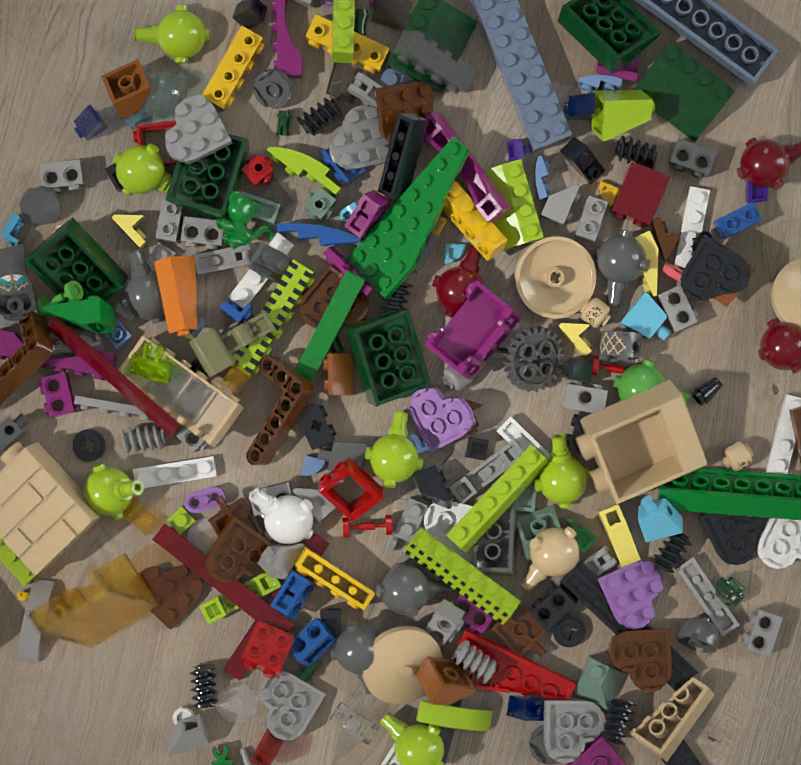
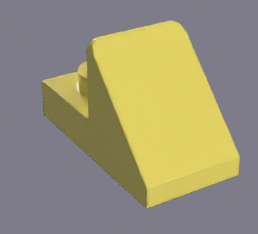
M114 215L112 217L141 249L148 244L144 240L147 236L139 228L135 230L146 218L145 216Z
M561 323L558 326L559 330L584 357L592 352L589 348L592 346L584 336L582 338L579 337L590 324Z

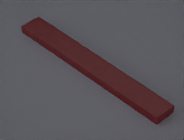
M55 316L51 320L48 327L49 331L170 437L176 433L180 425L175 419L60 318Z
M164 523L152 539L257 622H264L285 632H289L295 624L278 610L271 607L268 602L241 581L233 580L222 583L215 580L204 566L207 555L166 523Z
M313 532L305 546L319 556H322L330 543ZM295 565L292 567L291 571L296 572L297 574L301 575V576L304 577L305 579H307V577L309 576V575L307 574V576L305 577V576H303L302 574H300L299 572H297V571H296L297 567H296ZM282 579L280 581L281 586L284 584L286 579ZM281 587L274 590L271 597L267 601L270 605L275 599ZM256 620L223 668L224 671L239 681L247 671V668L242 664L241 656L256 626Z

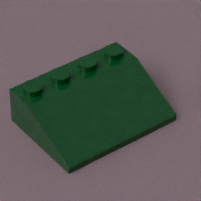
M418 0L403 31H421L425 34L424 38L438 43L437 47L451 52L452 59L454 57L460 59L478 21L444 0ZM392 52L387 62V67L403 75L406 73L413 79L430 85L432 90L440 94L443 93L446 87L444 83L438 84L430 79L431 75L417 72L414 69V65L399 61V56Z
M571 0L562 6L557 20L612 75L626 67L661 35V32L628 0Z
M672 41L669 42L633 89H641L653 99L655 104L654 111L694 143L735 92L733 88Z
M228 134L232 144L193 163L185 164V162L177 161L165 201L213 219L224 217L228 220L229 196L233 191H237L242 175L241 169L244 168L250 148L248 139Z
M73 217L53 232L23 260L56 295L62 292L65 293L64 286L66 283L72 280L77 281L82 286L84 292L83 298L80 300H87L90 296H98L106 301L124 287L129 277ZM67 298L62 302L67 303L69 299Z
M409 309L365 319L345 327L369 404L377 407L414 393L417 390L432 386Z

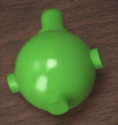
M644 359L643 364L633 365L626 369L621 376H615L613 387L618 388L621 401L666 382L663 374L655 367V361ZM679 391L687 406L690 393Z

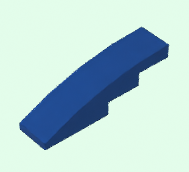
M277 223V232L279 234L298 232L299 240L319 239L320 247L359 244L361 242L360 238L355 235L325 226L302 223Z

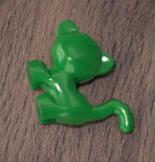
M236 190L233 191L229 196L227 208L229 219L226 220L224 217H218L215 220L217 227L225 232L222 236L224 243L227 246L231 245L234 250L240 246L250 244L254 239L260 237L263 232H266L268 240H273L274 231L270 225L262 224L254 231L245 227V224L251 221L254 215L260 211L261 205L253 202L249 197L241 195Z

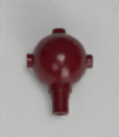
M751 138L745 143L746 149L742 153L737 174L740 179L749 180L755 187H772L774 190H778L784 185L783 180L789 171L790 164H793L797 158L801 157V142L782 146L773 140Z
M473 244L469 247L466 257H464V260H461L459 266L446 270L441 276L435 275L432 286L436 287V296L440 305L446 310L444 315L453 318L466 302L467 293L465 291L472 282L478 280L484 285L482 278L478 274L480 269L479 261L482 255Z
M778 318L767 322L768 329L761 338L760 349L758 350L760 359L765 360L771 367L778 370H791L793 374L800 372L801 327L790 322H779Z

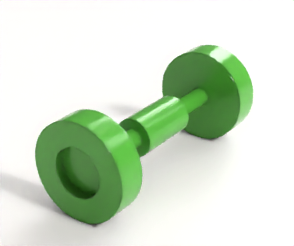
M72 280L65 284V293L62 292L52 297L51 300L47 296L37 298L35 307L37 313L46 317L50 314L43 311L42 306H47L51 302H62L67 298L69 300L82 299L84 295L82 286L77 281Z

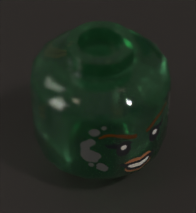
M733 576L726 579L722 577L715 584L717 587L715 591L716 597L728 607L732 605L736 607L746 596L744 594L745 587Z

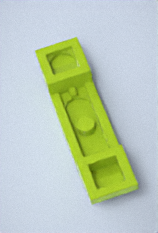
M267 573L260 574L243 583L260 597L282 587L278 578H271ZM223 594L199 606L208 624L239 609L237 605Z
M420 700L416 721L463 730L489 731L493 710L434 705L430 701Z

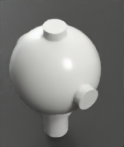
M258 488L251 492L249 500L256 504L261 513L264 514V525L266 528L264 533L269 540L274 539L282 544H294L303 539L308 540L313 535V530L311 529L313 525V514L311 512L313 505L308 499L302 500L293 495H284L276 498L273 495L265 494Z

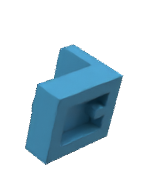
M15 213L12 214L1 231V234L5 236L3 240L12 246L23 243L13 237L15 233L18 234L24 225L22 223L24 219Z

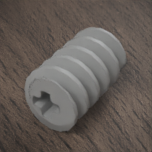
M153 424L152 430H149L148 426L145 425L142 432L139 426L136 427L135 432L132 431L131 427H128L127 433L122 428L123 447L126 453H130L131 448H133L134 452H138L139 447H141L142 451H146L148 446L150 450H155L156 445L160 450L163 449L164 443L166 445V435L161 428L158 430L155 424Z
M467 640L458 646L451 660L455 657L457 658L456 665L463 662V670L470 667V675L476 671L475 679L478 680L483 676L482 684L489 681L497 668L494 659L489 661V656H482L483 652L481 650L476 651V646L471 645L469 647V641Z

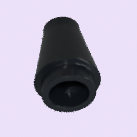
M714 377L694 388L692 397L701 406L708 404L723 385L718 378Z

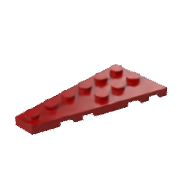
M465 629L455 648L456 650L463 641L467 640L469 641V647L471 645L476 646V651L481 650L483 652L482 656L488 655L489 661L492 659L496 661L497 668L485 684H482L483 676L477 680L475 679L476 671L470 675V667L465 669L471 682L478 689L505 693L516 692L525 696L536 695L552 700H568L576 686V681L468 629Z

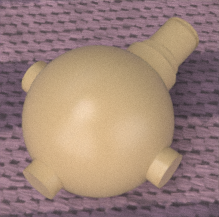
M556 527L547 528L530 542L532 564L529 567V573L521 581V585L526 590L532 592L538 583L546 580L548 576H563L576 566L579 560V546L575 539L577 533L572 528L567 527L565 530Z

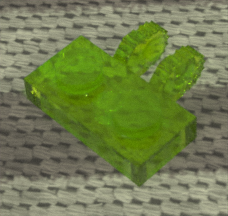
M146 342L143 347V354L134 352L131 356L130 373L168 384L172 377L173 363L162 360L164 346L161 345L157 346L155 356L151 357L152 343Z

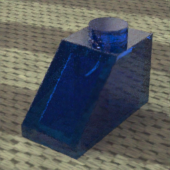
M595 93L569 96L567 102H564L563 113L567 114V119L592 120L595 114Z
M91 104L73 121L77 126L74 130L80 138L84 137L87 141L108 128Z
M510 695L506 716L524 721H544V700L546 699Z

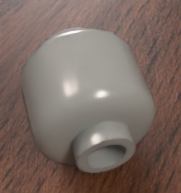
M450 366L444 369V376L442 377L445 385L450 390L454 389L456 391L462 390L473 380V378L467 379L461 376Z

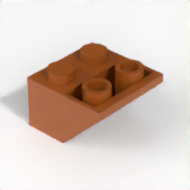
M327 354V358H324V371H328V379H324V391L328 392L329 396L354 395L353 354Z

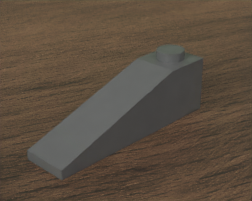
M516 500L474 545L472 565L483 574L516 576Z

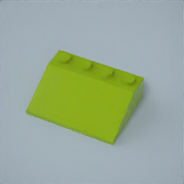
M521 159L484 170L512 208L498 221L492 222L508 240L503 251L544 238ZM461 178L465 192H466V193L471 197V199L473 200L472 195H471V193H470L468 187L466 186L465 182H464L463 179Z

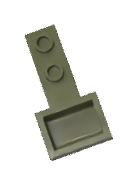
M267 311L224 335H221L218 328L214 327L189 341L207 376L210 378L237 363L232 353L272 332L276 327Z

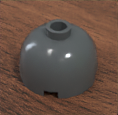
M699 616L698 618L686 620L682 624L677 639L680 644L696 651L697 647L702 648L703 653H714L719 643V631L710 622L709 618Z

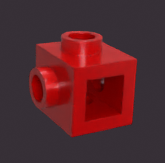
M259 154L258 156L253 155L246 161L247 165L241 169L256 188L261 183L267 184L273 178L274 170L272 167L275 165L267 156L263 158Z

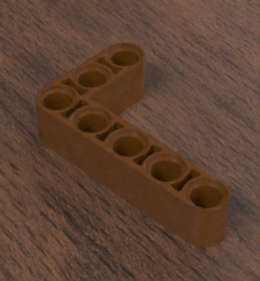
M30 311L28 317L19 320L24 344L0 366V405L46 362L53 352L47 320L36 312L32 313Z
M264 356L259 361V370L280 387L283 393L247 450L246 459L251 465H267L272 461L313 393L312 383L280 357Z

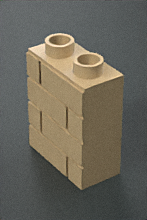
M671 380L631 396L627 400H622L606 407L604 410H599L583 417L580 420L585 434L576 438L578 447L585 461L594 457L598 465L597 469L589 472L598 494L609 491L616 504L707 465L684 398Z
M17 442L0 457L6 464L0 471V538L36 576L50 567L102 515L97 514L89 507L84 499L83 490L38 442L25 448Z

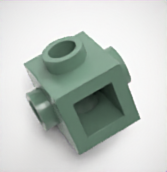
M319 188L315 194L311 192L306 198L305 208L308 210L306 214L315 221L317 218L321 221L324 218L328 219L334 212L332 207L337 201L323 189ZM317 204H323L321 208H316Z

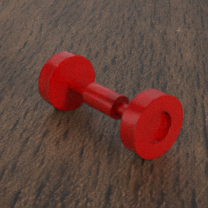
M592 356V375L594 376L597 375L598 368L607 369L608 372L619 374L626 370L624 366L609 364L608 366L599 364V356Z
M385 515L386 523L363 522L360 525H349V519L343 517V538H350V529L367 531L386 527V535H393L392 515Z

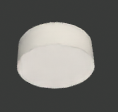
M179 707L173 714V722L177 725L180 719L194 716V714L188 707Z

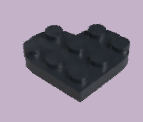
M704 235L683 269L680 278L681 287L684 294L695 301L712 299L718 292L726 295L735 294L742 291L748 285L751 268L741 255Z
M705 513L698 517L714 550L722 561L731 565H741L753 557L757 544L754 535L761 531L765 517Z

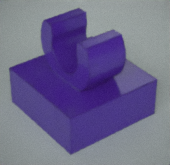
M514 139L507 142L509 162L519 159L523 160L524 155L531 153V145H522V139Z

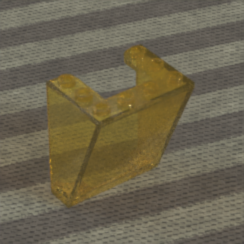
M124 553L87 574L92 579L91 585L84 589L89 596L88 600L84 598L78 589L72 588L34 608L27 614L39 633L92 648L158 606V603L127 554Z

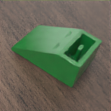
M90 296L87 300L70 299L67 303L51 302L47 306H42V310L51 316H56L64 323L93 334L100 335L116 332L115 308L98 296Z

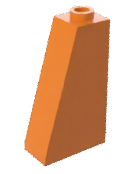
M169 256L154 261L169 334L177 333L178 337L189 335L191 330L197 329L195 257Z

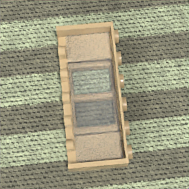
M142 336L119 368V371L165 412L176 419L177 422L186 426L192 433L205 440L210 446L216 447L244 407L239 404L240 399L231 393L227 396L222 392L224 390L222 386L216 382L211 384L206 381L208 376L199 370L196 373L192 371L191 364L184 359L178 361L174 358L177 354L167 347L165 350L160 348L159 345L161 343L153 337L148 339Z

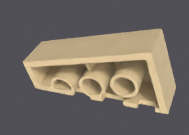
M692 677L673 694V697L666 703L663 702L657 711L650 717L647 716L642 721L643 723L636 729L633 728L629 734L665 761H668L715 695L709 687Z

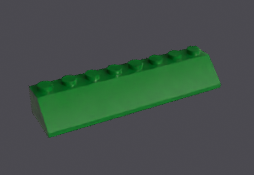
M701 467L659 485L658 500L662 498L667 499L678 511L801 520V475Z

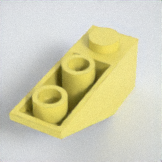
M647 231L635 237V239L643 246L646 259L650 260L648 271H643L640 276L644 281V284H642L644 291L650 294L652 298L657 295L658 247L651 232Z
M615 503L597 511L621 567L623 568L641 560L619 505Z

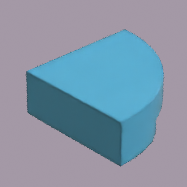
M355 202L338 213L341 220L351 216L357 206Z
M445 244L444 264H451L457 261L464 253L465 244Z

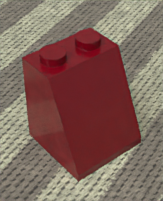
M631 162L610 211L614 214L613 217L622 221L629 219L633 221V225L640 228L650 226L670 176Z

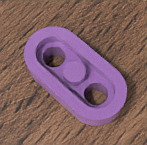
M211 487L191 493L185 499V507L191 513H199L219 507L217 502L212 499V494L222 495L225 500V493L219 487ZM193 499L199 500L197 507L193 506Z

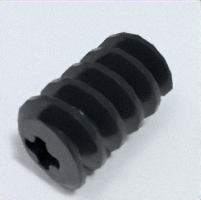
M331 96V100L323 98L324 105L317 102V110L310 107L311 115L303 112L304 120L299 116L296 117L307 135L310 133L316 136V128L322 132L321 124L329 127L328 119L336 122L335 114L343 117L340 108Z
M622 135L616 144L613 159L616 155H619V161L621 162L626 157L627 164L634 159V163L639 164L641 161L642 166L645 167L650 164V169L653 170L658 151L655 144L649 149L648 142H645L641 147L640 140L633 144V138L630 137L625 142V136Z
M403 282L389 299L383 297L382 300L387 304L380 305V309L384 312H379L377 315L381 316L406 309L401 304L408 303L404 295L411 294L406 288L413 287V285Z
M683 533L669 536L670 542L663 541L662 543L666 548H658L662 555L655 554L654 558L657 562L652 563L664 571L674 574L671 566L678 567L679 564L676 562V559L683 560L680 552H688L684 545H692L689 537Z
M215 665L192 666L195 670L189 673L196 676V678L190 680V683L196 684V687L192 688L191 691L197 692V695L191 697V699L197 701L196 704L192 705V708L215 707L212 704L216 703L218 699L212 696L217 694V690L211 688L216 686L217 683L211 681V679L215 678L216 674L210 672L215 669Z
M612 699L611 704L613 707L608 709L611 714L606 716V720L609 722H605L603 725L607 730L601 731V735L610 742L625 745L626 743L621 738H627L628 735L623 730H630V727L625 723L632 722L628 714H635L630 709V706L637 705L625 699Z

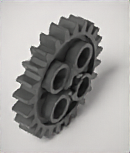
M530 326V329L523 328V334L516 332L517 339L510 338L513 344L506 345L509 352L503 353L507 360H504L502 363L508 367L503 371L508 373L506 378L511 380V384L527 392L531 390L538 392V388L545 390V383L551 386V379H558L555 375L556 372H562L558 368L559 365L564 363L560 361V358L565 357V354L560 352L564 349V346L559 345L562 340L556 337V333L541 326H537V328Z

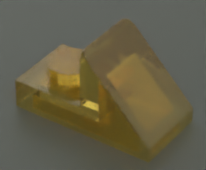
M234 364L220 383L237 395H241L245 389L244 386L252 374L240 365Z
M135 495L132 497L129 506L123 511L127 521L132 522L145 536L160 522Z

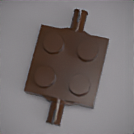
M222 495L218 496L219 498H215L221 510L208 519V522L217 537L231 516L236 517L260 535L264 533L243 498L238 499L232 504H227Z
M521 601L511 617L503 625L496 622L490 629L512 651L523 655L526 651L533 648L542 657L541 651L545 654L547 650L538 642L547 631L530 615L531 611Z

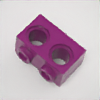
M376 190L363 194L345 227L357 237H365L377 224L390 201Z
M67 372L41 378L42 383H39L41 394L45 395L46 403H44L46 414L50 415V418L77 412ZM53 380H57L60 384L59 389L55 392L50 388ZM58 400L64 402L62 411L55 409V403Z
M459 593L452 604L457 607L459 602H467L469 607L465 611L462 620L468 623L466 627L475 633L479 631L483 634L493 618ZM478 613L485 615V621L481 624L474 622V616Z

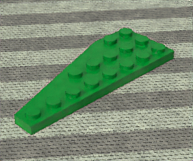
M455 136L451 138L346 258L386 299H389L415 270L418 264L416 261L420 253L424 251L425 242L430 232L433 231L446 204L444 201L448 193H451L454 187L452 184L457 174L461 172L470 150Z

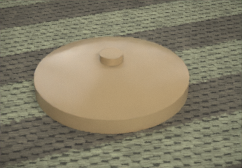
M560 236L545 237L529 245L519 257L514 273L515 288L523 304L532 312L547 318H564L578 312L587 300L591 298L596 285L595 265L587 250L576 241Z
M797 259L787 264L776 276L771 289V301L773 309L781 322L794 323L800 327L801 259Z
M413 626L395 627L375 638L372 648L374 660L372 665L363 671L362 677L367 688L376 698L393 704L411 702L425 694L415 675L426 657L442 658V652L435 639L425 630Z

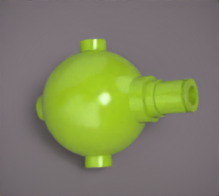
M177 5L176 11L167 14L160 24H153L149 27H134L135 42L153 43V45H160L167 55L175 58L176 64H187L188 58L198 54L203 48L205 41H210L211 38L210 29H205L201 19L188 11V6Z
M154 144L132 146L123 153L117 151L114 155L112 162L116 164V176L119 183L123 186L122 191L130 196L133 193L147 194L155 189L160 192H168L172 177L170 173L165 171L164 161L158 153L159 148Z
M394 412L391 428L388 429V434L378 439L373 447H367L365 451V459H369L373 473L384 481L383 486L387 488H395L396 483L409 479L416 470L421 471L423 466V459L418 458L416 447L407 438L408 414L404 412Z
M556 433L552 435L553 448L550 453L549 462L541 470L538 479L534 480V487L537 492L541 491L548 500L559 504L560 508H569L572 502L583 495L587 482L591 479L589 474L591 470L588 467L584 468L580 461L571 457V451L567 447L566 434Z
M104 463L93 466L94 472L87 478L83 489L86 503L97 514L111 516L112 521L124 517L123 511L131 503L132 497L142 494L144 490L142 482L139 480L130 481L123 471L113 467H105Z
M390 712L381 719L380 723L390 732L391 738L396 741L395 756L400 765H445L441 761L444 755V744L439 736L441 730L437 725L414 724L409 726L406 722L402 723Z

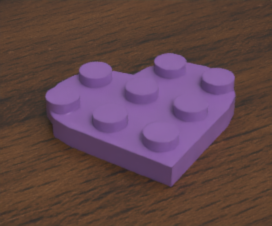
M426 387L417 390L411 396L412 399L408 410L419 434L429 447V453L466 435L476 423L472 408L461 396L445 398L437 387Z
M634 562L598 578V582L613 615L620 625L623 624L632 630L644 627L654 617L655 611L652 599L662 591L663 584L661 583L660 574L652 562Z

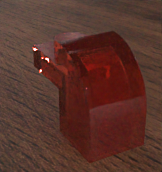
M267 728L249 762L253 765H271L284 741L272 735Z

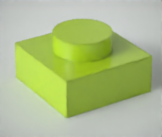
M183 506L167 519L180 535L196 521Z

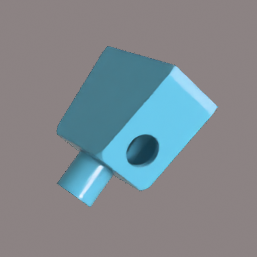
M646 292L641 295L619 323L635 333L642 334L641 336L645 339H650L655 333L664 341L671 332L662 324L668 316Z
M646 496L641 500V505L638 507V522L646 543L683 533V518L667 499L662 498L654 501L651 496Z

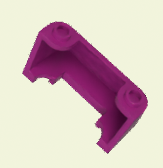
M478 280L472 282L466 288V302L442 331H432L426 339L427 342L424 344L456 372L467 379H472L476 376L521 319V315Z

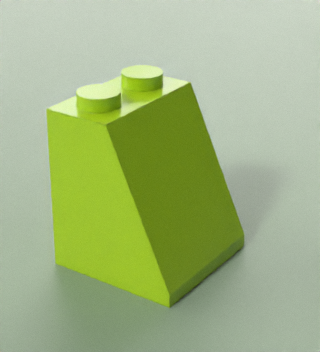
M641 89L593 91L591 131L602 141H607L651 120L652 113L655 110L654 101Z

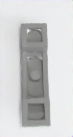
M513 439L450 487L451 492L463 504L506 471L524 451L516 440Z
M41 578L34 579L23 617L18 658L39 662L49 602H52L56 583L54 581Z

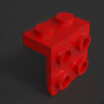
M257 622L241 656L242 664L251 671L257 669L263 672V675L270 679H274V677L279 679L283 672V664L294 642V635L264 622Z

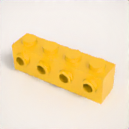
M315 14L305 36L306 40L309 41L308 44L317 49L319 47L327 49L326 52L332 55L333 22ZM354 32L353 60L349 64L356 66L358 63L364 66L363 69L369 73H380L390 53V48Z
M243 26L240 27L202 94L212 105L222 111L232 106L235 100L233 95L236 90H241L245 82L243 79L247 72L250 73L255 65L253 60L256 55H260L264 50L263 37Z
M454 180L452 184L454 187L444 201L446 204L443 211L488 262L503 251L508 240L492 222L485 220L471 197Z
M306 546L294 564L297 567V572L305 577L307 574L312 576L314 583L322 588L324 586L332 589L330 591L331 594L339 599L343 596L349 600L347 604L356 610L359 607L365 610L376 594L371 588Z

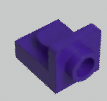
M744 179L746 182L745 201L748 204L751 202L767 201L768 188L755 187L749 180Z

